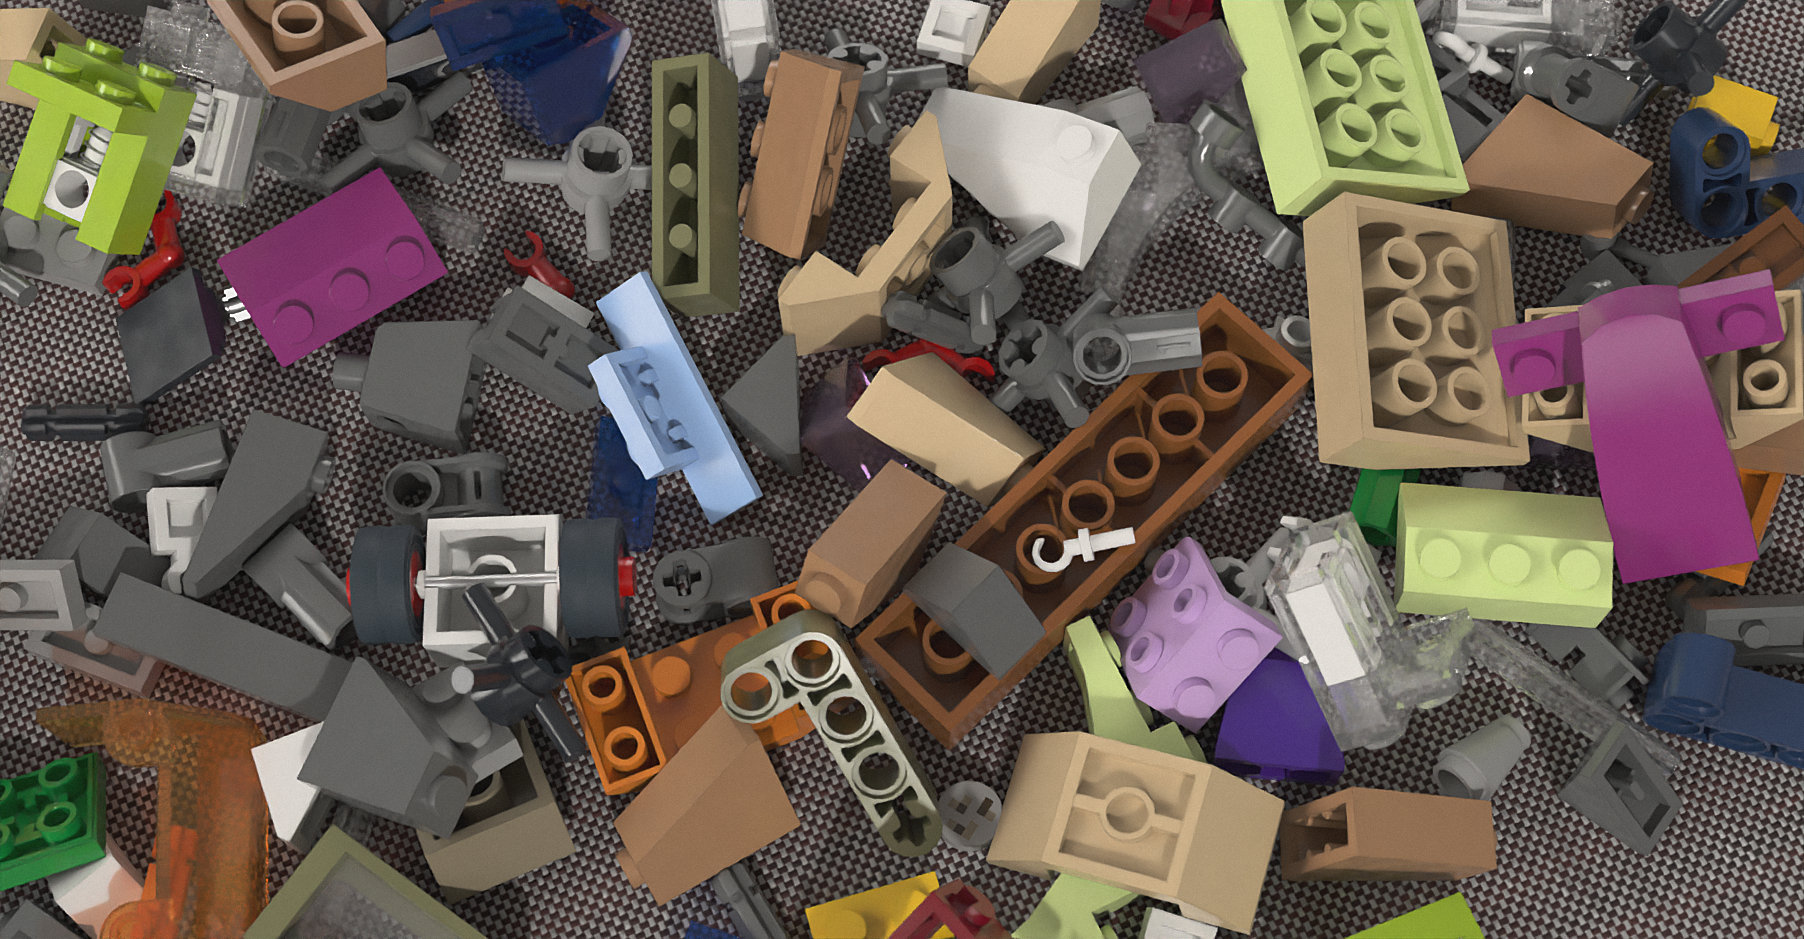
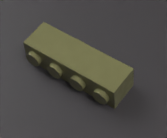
M709 52L653 60L652 282L665 307L683 318L740 312L738 76Z

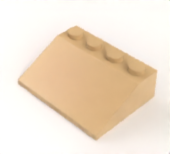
M1343 192L1304 220L1303 236L1319 462L1373 470L1524 465L1530 462L1528 434L1522 430L1523 395L1507 396L1492 346L1493 329L1517 324L1506 221L1350 192Z

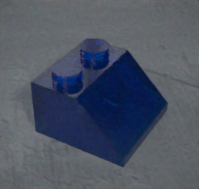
M569 0L475 50L502 112L549 147L553 144H562L574 140L584 130V127L602 118L633 36L629 26L589 1Z

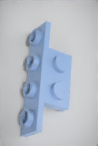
M639 272L596 302L621 351L604 354L588 365V368L598 386V393L602 402L610 409L627 442L629 455L640 467L645 479H652L682 469L710 525H714L759 499L763 494L648 272Z

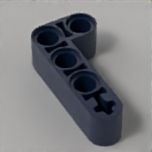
M1697 107L1688 110L1678 118L1672 128L1670 137L1669 196L1671 206L1695 229L1709 238H1726L1747 234L1785 205L1804 225V148L1750 157L1749 138L1740 128L1708 107ZM1717 135L1714 144L1703 152L1707 141ZM1772 185H1775L1772 192L1767 197L1762 199L1767 189H1769ZM1716 194L1712 203L1705 209H1702L1706 200Z
M1691 632L1679 633L1673 636L1655 654L1642 718L1647 725L1667 733L1804 770V684L1734 666L1733 661L1736 648L1730 642L1713 635Z

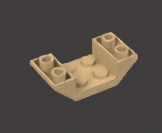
M926 110L912 128L908 125L904 126L896 134L887 154L888 158H890L891 172L889 186L891 187L892 213L896 217L892 226L894 231L882 247L874 244L868 249L857 267L856 276L815 251L803 268L799 265L794 266L781 282L777 297L783 335H795L798 356L882 342L892 330V327H889L887 324V319L881 315L882 306L888 302L890 294L900 290L917 296L933 276L929 267L930 258L938 245L952 234V190L937 117Z
M1801 289L1775 291L1785 340L1704 357L1723 410L1725 427L1732 449L1743 448L1804 419ZM1582 305L1525 309V322L1575 312ZM1585 382L1523 394V432L1594 453Z
M1081 731L1025 734L986 861L989 864L1051 881L1055 871L1172 902L1179 905L1183 917L1250 935L1285 803L1283 800L1214 765Z

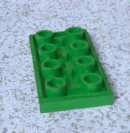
M92 752L74 759L60 758L50 762L43 769L9 780L0 779V891L106 857V767L98 752Z

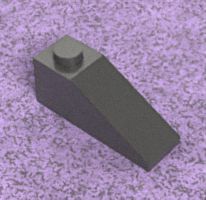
M255 409L252 410L182 579L186 598L203 604L243 569L241 566L289 523L294 524L304 516L309 509L315 492L320 494L326 493L336 465V458L328 456V432Z

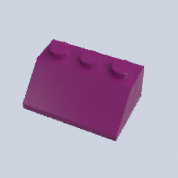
M381 167L217 259L218 264L282 368L449 273L417 219Z

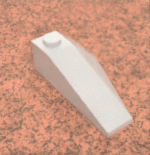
M947 87L935 88L919 118L926 110L937 117L948 175L962 185L991 215L1000 220L1013 232L1019 240L1046 223L1054 221L1061 229L1065 242L1042 256L1083 271L1142 165L1121 131L1064 110Z

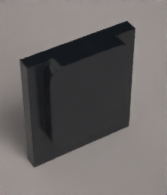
M190 267L115 318L134 402L144 407L222 357L221 352L226 345V336L215 292L212 288L204 286L201 270Z

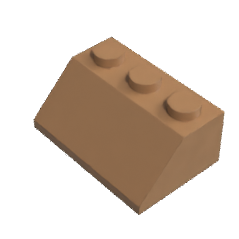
M206 0L272 95L332 112L387 90L386 40L357 0Z
M796 49L781 51L779 61L773 59L770 62L764 82V96L771 97L766 122L760 120L757 123L751 142V156L758 158L753 182H745L738 203V216L745 218L742 235L787 257L799 260L825 246L865 66Z

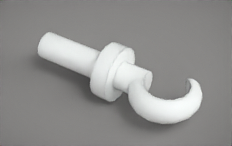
M1439 31L1433 35V43L1435 45L1442 44L1454 50L1455 56L1462 59L1461 65L1469 70V73L1472 74L1477 70H1481L1505 85L1511 81L1513 71L1487 57L1488 49L1484 45L1477 42L1469 46L1461 37L1444 31Z
M1130 527L1090 535L1088 528L1078 529L1079 538L1063 541L1064 554L1059 561L1054 563H1047L1041 559L1040 549L1045 539L1039 538L1035 541L1032 548V557L1040 569L1047 572H1058L1066 568L1075 555L1082 554L1084 562L1095 560L1094 551L1136 543L1134 531Z

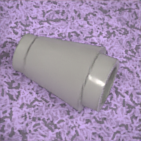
M1502 715L1496 721L1491 722L1439 753V763L1433 768V777L1436 784L1448 797L1489 801L1524 750L1530 746V735L1517 719L1509 715Z

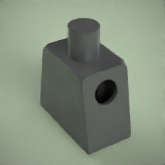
M473 320L383 323L376 329L370 356L346 352L338 353L333 367L334 388L361 392L360 407L370 424L380 430L455 453L467 454L487 362L466 350L473 335L481 328L483 329L480 321Z

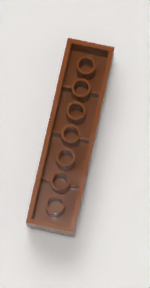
M1219 291L1197 311L1203 366L1130 375L1089 415L1085 424L1075 428L954 544L999 565L1046 630V635L1000 681L989 673L904 592L854 639L856 656L863 668L949 751L1064 639L1066 626L1090 614L1147 557L1151 550L1157 548L1304 403L1313 379V373ZM1130 527L1134 531L1136 543L1094 551L1095 560L1084 562L1082 554L1072 557L1070 564L1058 572H1047L1040 569L1032 557V548L1035 541L1039 538L1045 539L1040 549L1041 559L1047 563H1054L1059 561L1064 554L1063 541L1079 538L1078 529L1088 528L1090 535Z

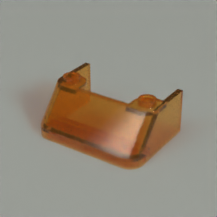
M144 698L36 708V722L72 748L105 744L109 754L125 766L132 768L157 766L156 899L130 901L115 908L103 922L99 939H244L243 935L269 904L268 804L251 749L268 743L262 729L249 717L240 713Z

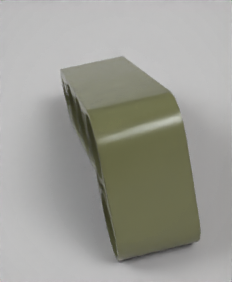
M810 609L794 613L735 645L726 653L721 664L720 699L725 711L732 718L743 723H759L801 702L887 846L893 852L905 857H917L927 854L937 846L942 837L943 823L935 789L840 627L830 615L819 610ZM807 640H819L829 647L823 656L816 659H804L794 652L800 643ZM750 672L765 676L769 682L760 690L745 691L739 688L734 681L740 675ZM843 696L853 697L862 703L856 711L847 715L834 713L828 708L831 702ZM876 752L886 753L894 758L889 765L880 769H870L862 764L863 759ZM902 792L904 803L915 817L914 819H910L905 812L899 813L896 797Z

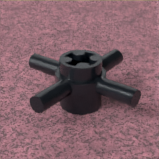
M1714 0L1700 16L1690 17L1671 1L1663 2L1653 8L1637 25L1628 43L1629 50L1649 66L1647 71L1635 82L1640 88L1619 124L1626 127L1665 86H1675L1685 94L1692 93L1696 96L1708 94L1714 87L1713 77L1720 70L1728 53L1727 46L1716 38L1717 33L1749 0Z
M478 583L467 589L462 594V599L492 647L488 651L485 663L459 666L453 671L451 677L453 688L460 694L469 693L473 703L480 712L500 726L512 727L533 710L565 763H570L580 758L589 748L557 697L560 695L562 683L572 673V666L590 660L591 657L585 652L567 653L556 637L539 626L527 625L516 633L485 583Z

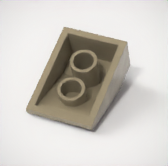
M524 718L518 724L508 727L517 739L524 756L475 783L450 839L448 840L416 829L425 858L449 905L576 852Z

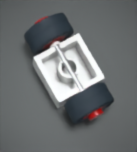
M559 514L428 519L426 550L420 530L416 526L393 525L390 527L367 526L360 528L354 539L350 567L346 574V595L352 609L356 632L362 643L368 645H386L389 643L413 644L419 642L423 637V647L438 667H450L461 660L466 666L485 663L488 651L492 647L462 599V594L473 585L485 583L516 633L527 625L539 626L556 637L568 653L569 636L574 638H590L594 636L617 637L624 635L628 623L630 596H636L637 567L635 557H628L625 529L621 519L618 518L571 519L565 521L564 524Z

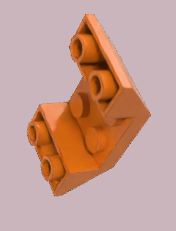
M798 581L751 598L750 603L753 615L631 661L624 646L572 666V673L565 682L607 796L642 791L722 705L720 699L721 664L729 650L794 613L806 609L818 610L810 602L795 594ZM807 640L800 643L794 652L804 659H816L823 656L829 647L819 640ZM750 672L740 675L734 681L739 688L745 691L760 690L769 682L765 676ZM843 696L831 702L828 708L832 712L838 713L857 699ZM801 702L768 720L750 723L766 752L801 739L816 728Z

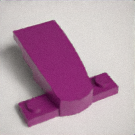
M1770 269L1681 289L1678 286L1668 285L1625 287L1598 296L1578 307V311L1492 330V346L1508 397L1585 382L1590 431L1600 490L1623 584L1760 560L1743 492L1741 475L1725 427L1723 410L1704 357L1785 340Z

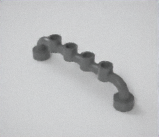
M1205 100L1189 121L1197 133L1189 147L1188 167L1193 181L1205 195L1215 201L1208 210L1209 216L1220 226L1234 234H1238L1244 224H1246L1265 238L1258 247V251L1276 267L1288 271L1296 261L1306 269L1303 231L1291 222L1277 217L1261 205L1260 201L1251 192L1241 185L1229 181L1215 169L1213 154L1216 147L1218 146L1230 151L1245 131V128L1227 111Z

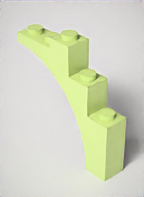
M1090 616L1066 626L1063 647L1082 693L1089 734L1208 764L1196 739L1192 735L1183 738L1175 721L1150 732L1148 726L1154 723L1150 707L1136 698L1133 689L1128 690L1117 669L1122 667L1120 662L1121 653L1112 635L1107 630L1099 633ZM1061 872L1028 920L1011 936L1018 939H1118L1109 924L1099 928L1096 920L1146 895Z

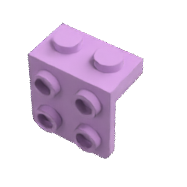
M1191 537L1183 538L1174 549L1166 551L1158 559L1153 573L1132 597H1127L1116 607L1107 630L1119 648L1122 656L1120 662L1136 698L1194 733L1206 723L1283 638L1273 621L1226 592L1203 547Z

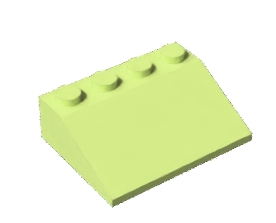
M1221 0L1277 214L1311 216L1343 192L1415 204L1462 196L1470 190L1414 0Z

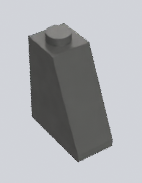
M356 656L299 772L297 780L342 804L449 840L479 775L409 684L366 658Z

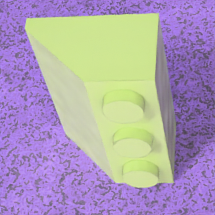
M1400 483L1394 612L1596 628L1612 609L1613 540L1601 498Z

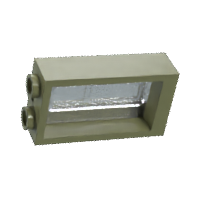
M334 824L330 826L243 935L244 939H488Z

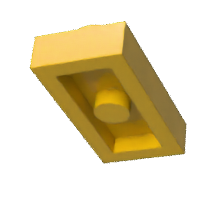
M929 872L806 908L805 911L813 939H887L933 890L940 887L936 872ZM944 924L931 939H954V934Z

